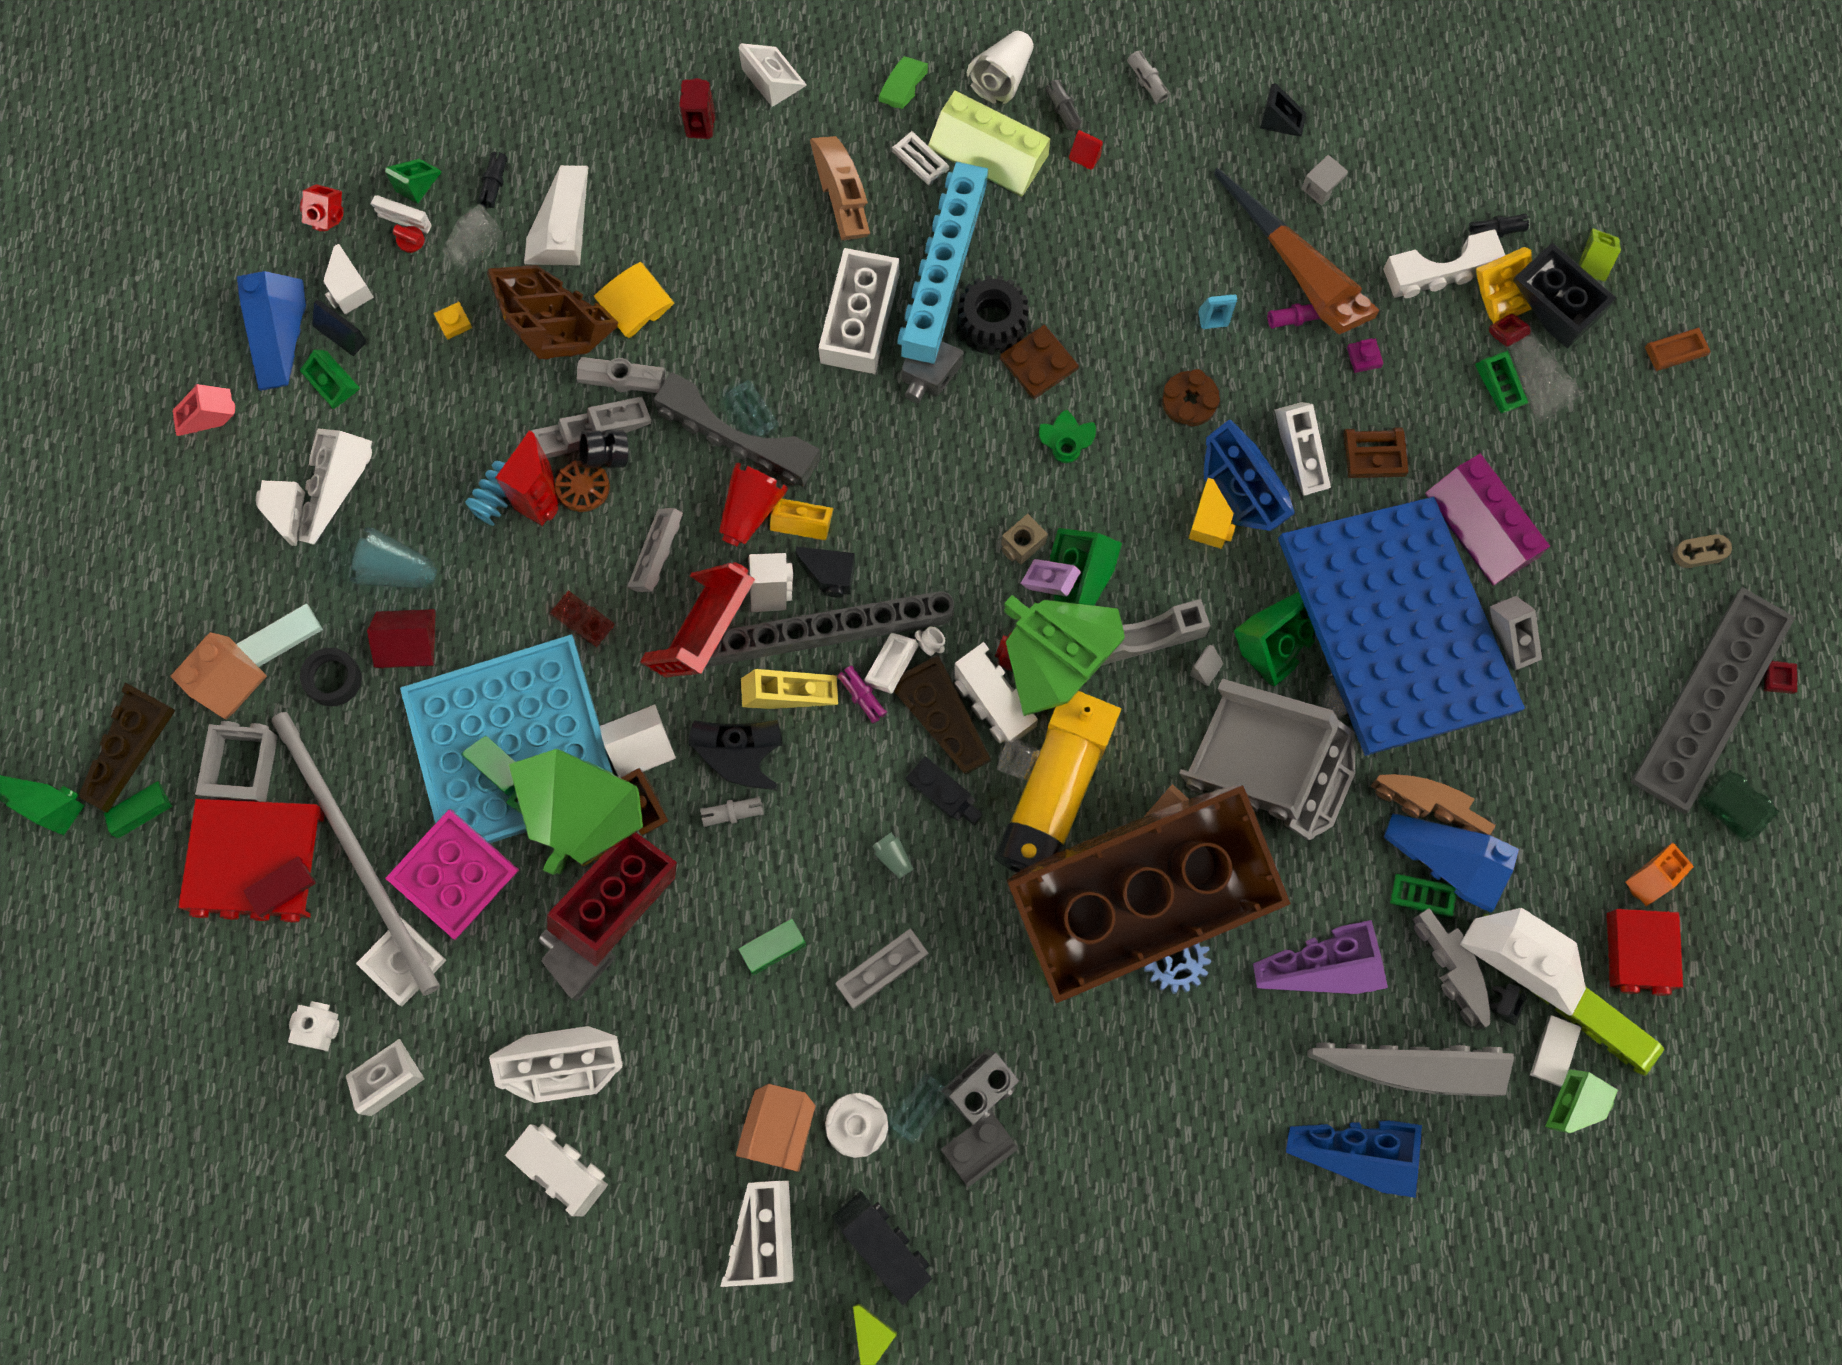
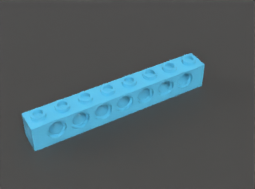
M956 162L953 173L948 172L945 188L948 190L946 194H941L938 210H941L940 216L935 215L933 220L932 232L935 233L933 238L928 237L925 254H928L926 260H921L918 276H921L920 282L915 281L911 296L914 302L913 305L908 304L905 313L907 325L906 328L901 327L897 343L902 345L901 357L935 364L985 194L988 168Z

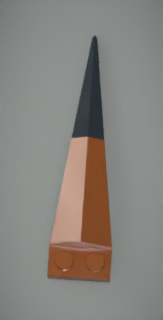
M1216 167L1215 177L1263 231L1297 279L1319 317L1340 335L1376 318L1379 309L1360 293L1362 288Z

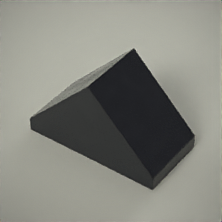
M1276 83L1271 84L1260 129L1301 137L1307 113Z

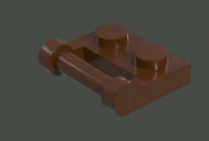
M1394 427L1392 430L1387 431L1344 429L1343 436L1346 448L1348 478L1407 476L1408 462L1403 427ZM1393 442L1394 446L1357 447V443Z

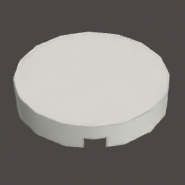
M861 1093L849 1094L838 1099L829 1109L825 1122L826 1133L831 1145L842 1155L853 1158L866 1157L877 1151L886 1139L888 1131L887 1114L882 1105L873 1097Z

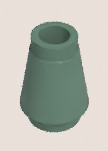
M892 832L872 846L876 852L874 855L890 871L896 874L898 879L914 869L899 837L895 838Z

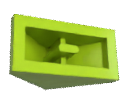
M861 1304L854 1305L853 1310L860 1364L876 1365L897 1335V1332Z

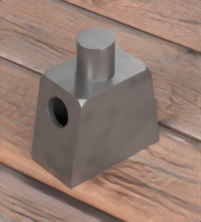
M941 341L935 364L905 358L902 367V382L909 384L905 397L915 403H920L925 392L938 397L962 366L964 351Z
M547 929L538 939L549 950L542 958V963L567 995L575 1001H578L617 957L609 951L600 963L594 966Z

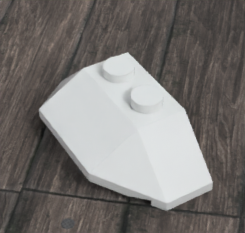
M1523 908L1474 919L1460 943L1462 947L1569 1016L1573 1014L1586 990L1577 943Z
M590 1026L526 1035L493 1053L489 1058L495 1086L503 1090L507 1089L511 1093L533 1103L597 1094L614 1074L622 1068L617 1036Z

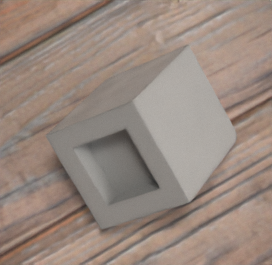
M1327 155L1306 175L1301 189L1322 206L1329 200L1333 188L1347 176L1348 171L1331 156Z

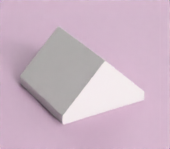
M743 43L738 47L742 70L772 107L806 86L805 82L777 47Z
M656 705L600 726L605 749L619 778L638 768L646 771L676 759Z
M400 1039L346 1075L355 1111L358 1114L367 1116L374 1115L424 1080L423 1075Z

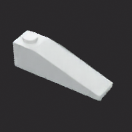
M560 165L526 238L524 264L580 265L588 166Z
M317 429L309 459V465L315 466V472L311 480L306 481L305 490H308V494L311 496V500L306 502L302 508L298 541L315 544L364 471L366 464L369 463L372 456V441L343 431Z

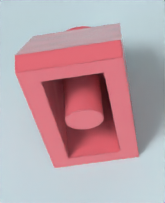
M197 384L173 409L176 436L223 426L235 413V403L232 401L230 389Z

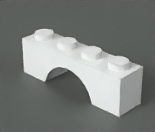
M1494 229L1468 236L1462 247L1461 257L1452 262H1432L1424 258L1417 250L1389 256L1383 270L1394 298L1400 296L1411 298L1423 290L1438 291L1447 284L1454 282L1458 285L1465 284L1471 281L1473 277H1477L1476 268L1505 256V253Z

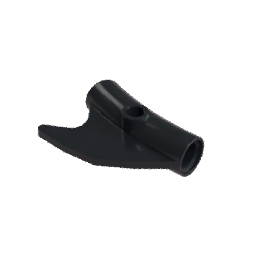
M778 720L745 724L693 721L689 735V746L694 747L706 763L727 782L750 788L769 790L777 788V784L761 772L760 763L774 749L783 746ZM740 739L738 743H732L733 740Z

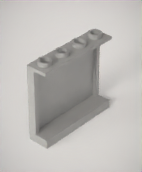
M1222 679L1218 687L1222 699L1189 771L1181 769L1179 774L1186 782V786L1198 793H1203L1204 790L1212 792L1231 786L1243 785L1253 811H1258V808L1269 811L1270 815L1280 820H1286L1287 817L1298 820L1340 724L1334 711Z

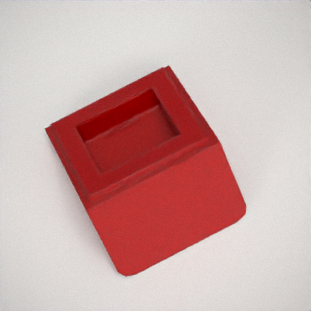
M1079 130L1076 134L1069 160L1092 170L1101 156L1103 141Z

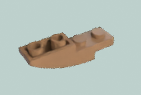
M836 136L811 138L810 144L823 192H829L841 240L867 237L870 231L863 207L868 202L860 177L847 150Z
M1396 774L1379 775L1371 784V787L1376 789L1375 793L1377 796L1389 802L1394 800L1402 805V810L1411 817L1418 818L1420 816L1424 818L1432 810L1435 812L1434 816L1445 824L1453 823L1461 829L1491 835L1496 826L1469 809L1474 798L1445 784L1425 778Z

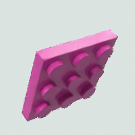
M449 809L385 879L450 937L456 940L515 876L519 869L453 810Z

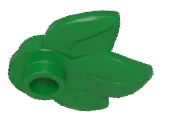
M1064 410L1056 418L1054 426L1040 424L1039 427L1041 442L1052 449L1054 457L1062 463H1072L1077 460L1081 450L1091 446L1096 435L1094 422L1084 423L1079 426L1068 410ZM1068 446L1072 451L1070 453H1063L1061 448Z

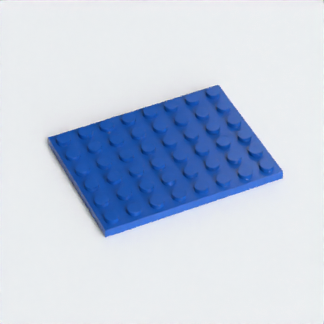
M1435 497L1282 533L1278 537L1365 756L1509 716L1525 709Z

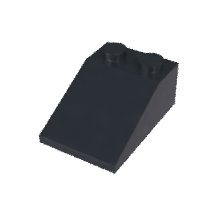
M1553 242L1513 279L1545 329L1567 349L1607 312L1616 299L1612 293Z

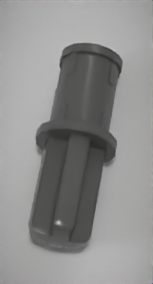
M1060 80L1051 81L1050 83L1054 89L1052 90L1050 85H1047L1045 91L1054 104L1055 113L1060 114L1068 130L1078 129L1082 120L1073 106V98L1068 97Z

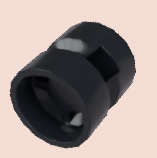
M600 430L582 431L579 440V454L583 468H601L603 464L608 468L626 467L628 461V440L624 430H608L604 435H602Z

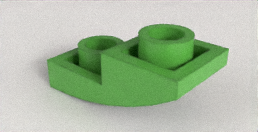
M904 56L885 82L879 95V102L894 108L903 109L915 96V86L928 73V63Z

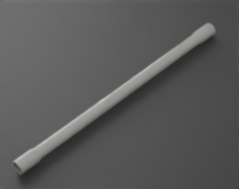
M287 712L275 715L271 720L282 742L288 747L395 940L423 996L435 992L439 989L440 984L428 963L424 961L300 739V734Z

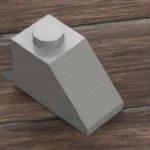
M1517 596L1490 606L1493 630L1514 669L1518 670L1542 660L1536 610Z

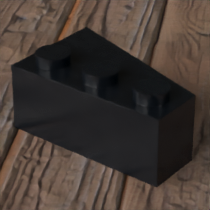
M860 1191L832 1215L844 1236L902 1306L932 1280L926 1271L930 1264L918 1250L914 1254L909 1250L906 1245L910 1240L898 1226L895 1229L891 1228L886 1221L890 1216L878 1201L873 1205L865 1194Z

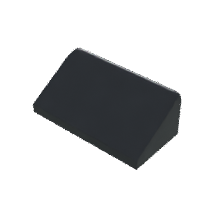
M316 300L314 302L313 327L354 356L366 343V339L361 331L322 301Z

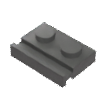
M991 1112L986 1119L973 1124L945 1145L941 1151L966 1186L970 1187L1019 1148L994 1113Z

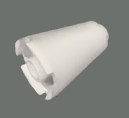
M1014 31L971 61L968 65L967 77L971 76L973 81L971 87L980 97L993 104L996 103V100L1004 101L1003 104H1006L1014 97L1033 51V42L1029 35L1022 31Z

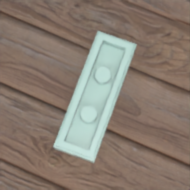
M306 603L237 643V646L260 667L323 629L310 606Z

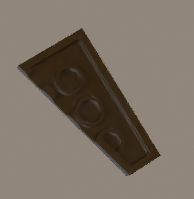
M939 655L904 672L894 692L966 775L991 762L992 760Z
M126 682L121 691L124 693L120 706H115L111 718L114 720L108 735L104 734L100 742V746H102L100 755L97 760H93L78 796L108 813L176 711Z

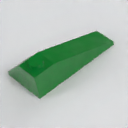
M1058 528L1050 555V562L1075 565L1081 573L1068 596L1055 594L1054 601L1094 606L1115 570L1122 543L1100 533Z
M1299 591L1254 614L1234 630L1241 655L1272 686H1276L1296 669L1300 662L1295 657L1302 647L1310 648L1315 642L1312 638L1315 630Z
M0 775L1 802L34 823L63 836L85 806V804L76 800L79 794L64 785L59 790L48 784Z

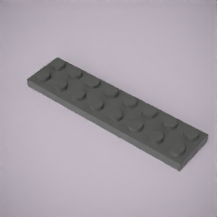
M1743 587L1737 590L1630 783L1683 814L1689 812L1796 617Z

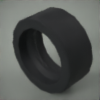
M326 647L315 651L306 658L301 667L300 681L303 690L314 701L324 706H339L347 703L356 695L361 686L362 674L359 665L347 652L338 648ZM329 661L343 663L348 671L347 680L344 685L332 693L319 691L314 682V676L318 668Z

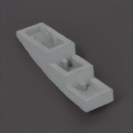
M637 397L588 407L586 414L559 419L558 425L531 431L536 435L546 457L551 458L579 450V440L582 431L600 430L602 435L608 430H624L627 433L651 424V418L643 397Z

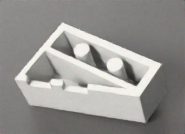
M983 642L955 662L954 679L956 682L953 684L963 698L968 696L974 703L971 707L980 720L986 719L992 726L990 732L998 743L1004 741L1010 747L1037 727L1038 719L1034 713L1023 716L1017 689H1013L1003 677L1005 671L1000 665L995 667L987 657L986 652L989 648Z
M530 1124L505 1156L530 1179L537 1181L546 1189L545 1192L554 1199L556 1197L566 1205V1211L571 1216H584L608 1186L602 1180L605 1174L591 1163L588 1167L578 1160L581 1154L567 1143L562 1147L554 1141L557 1135L546 1125L541 1124L540 1127Z

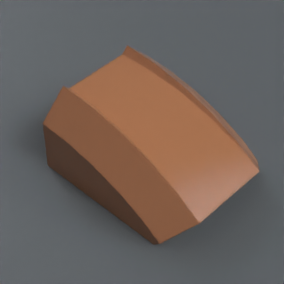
M767 1084L755 1090L736 1156L799 1172L816 1105L805 1092L772 1084Z

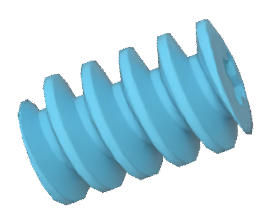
M501 461L493 462L492 467L495 471L488 470L485 473L488 480L481 479L478 483L481 489L473 490L472 494L475 499L467 498L465 501L475 516L492 526L495 524L490 519V516L499 518L501 516L496 507L507 508L508 506L503 500L506 495L495 478L505 465Z

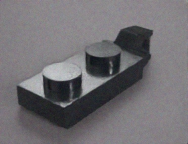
M926 756L906 777L908 783L950 818L953 817L959 821L963 816L974 826L982 818L983 814L972 805L975 799L971 794Z

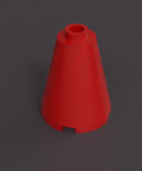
M736 463L733 468L719 532L723 534L722 540L735 547H738L739 543L745 545L788 490V487L784 484L779 489L776 487L777 480L749 466L746 467L745 471L741 470V463Z

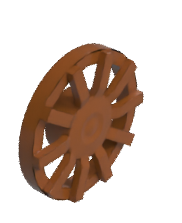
M575 460L559 471L555 482L557 497L570 510L577 512L594 510L602 505L608 497L610 491L608 475L602 467L593 468L597 471L591 476L588 475L591 468H585L584 474H581L579 467H583L581 461ZM575 469L576 476L574 477L568 472ZM600 475L604 478V481L593 482ZM564 476L571 480V482L561 481ZM604 486L602 494L595 490V487ZM560 487L571 488L564 494H561ZM574 494L573 502H568L566 498ZM592 494L598 497L595 502L590 503L589 497ZM579 498L585 499L587 505H577Z

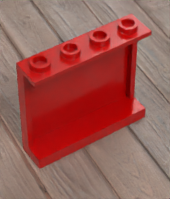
M733 562L732 564L727 563L691 573L690 577L704 586L703 590L670 647L664 650L645 652L640 663L663 677L701 674L755 581L753 577L748 575V569L741 564Z
M195 799L178 908L188 911L189 916L195 918H208L209 913H220L219 918L238 920L239 914L250 915V919L256 921H269L270 916H281L280 921L298 923L300 922V917L310 918L311 913L305 911L308 889L262 918L257 915L243 890L296 857L302 858L311 874L318 822H324L325 814L321 807L317 804Z

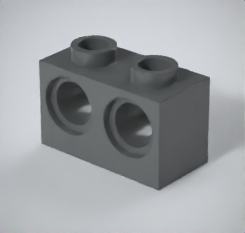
M987 1048L941 1092L965 1120L975 1124L986 1119L992 1112L991 1108L999 1100H1005L1014 1092V1086L1019 1082V1079L996 1052ZM998 1070V1081L993 1085H989L988 1077L990 1073ZM971 1092H975L976 1100L974 1104L966 1107V1096Z

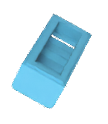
M1237 295L1207 298L1198 311L1201 328L1227 327L1237 302Z

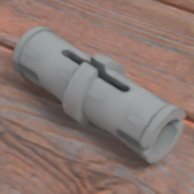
M1141 50L1131 54L1127 62L1137 74L1139 84L1142 87L1145 86L1156 104L1167 100L1171 93L1158 77L1159 72L1157 69L1152 68Z
M760 796L733 802L732 799L727 800V804L700 808L701 816L706 817L702 818L703 826L707 827L728 821L733 824L737 823L738 819L764 815L762 806H759L762 805Z

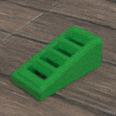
M1508 350L1475 364L1501 414L1528 404ZM1499 364L1501 369L1494 372L1492 367ZM1504 374L1506 379L1498 382L1496 377ZM1510 384L1512 389L1505 392L1501 391L1500 387ZM1513 394L1516 395V400L1506 403L1505 397Z
M1396 874L1390 904L1420 912L1430 908L1434 915L1453 920L1457 894L1454 893L1456 888L1445 883ZM1404 883L1410 884L1407 900L1401 899ZM1416 886L1422 887L1419 903L1413 902ZM1429 889L1435 891L1432 905L1426 904ZM1441 892L1447 894L1445 908L1439 907Z

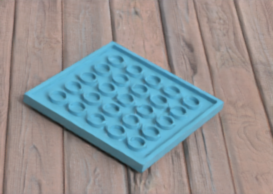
M572 634L400 688L435 824L451 809L489 843L527 832L522 814L506 803L510 796L508 797L462 755L465 749L484 736L491 739L515 762L554 749H560L613 773L610 759L603 743L599 721L579 652Z

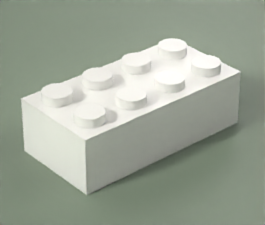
M844 248L818 348L821 364L872 374L876 373L900 275L899 258Z

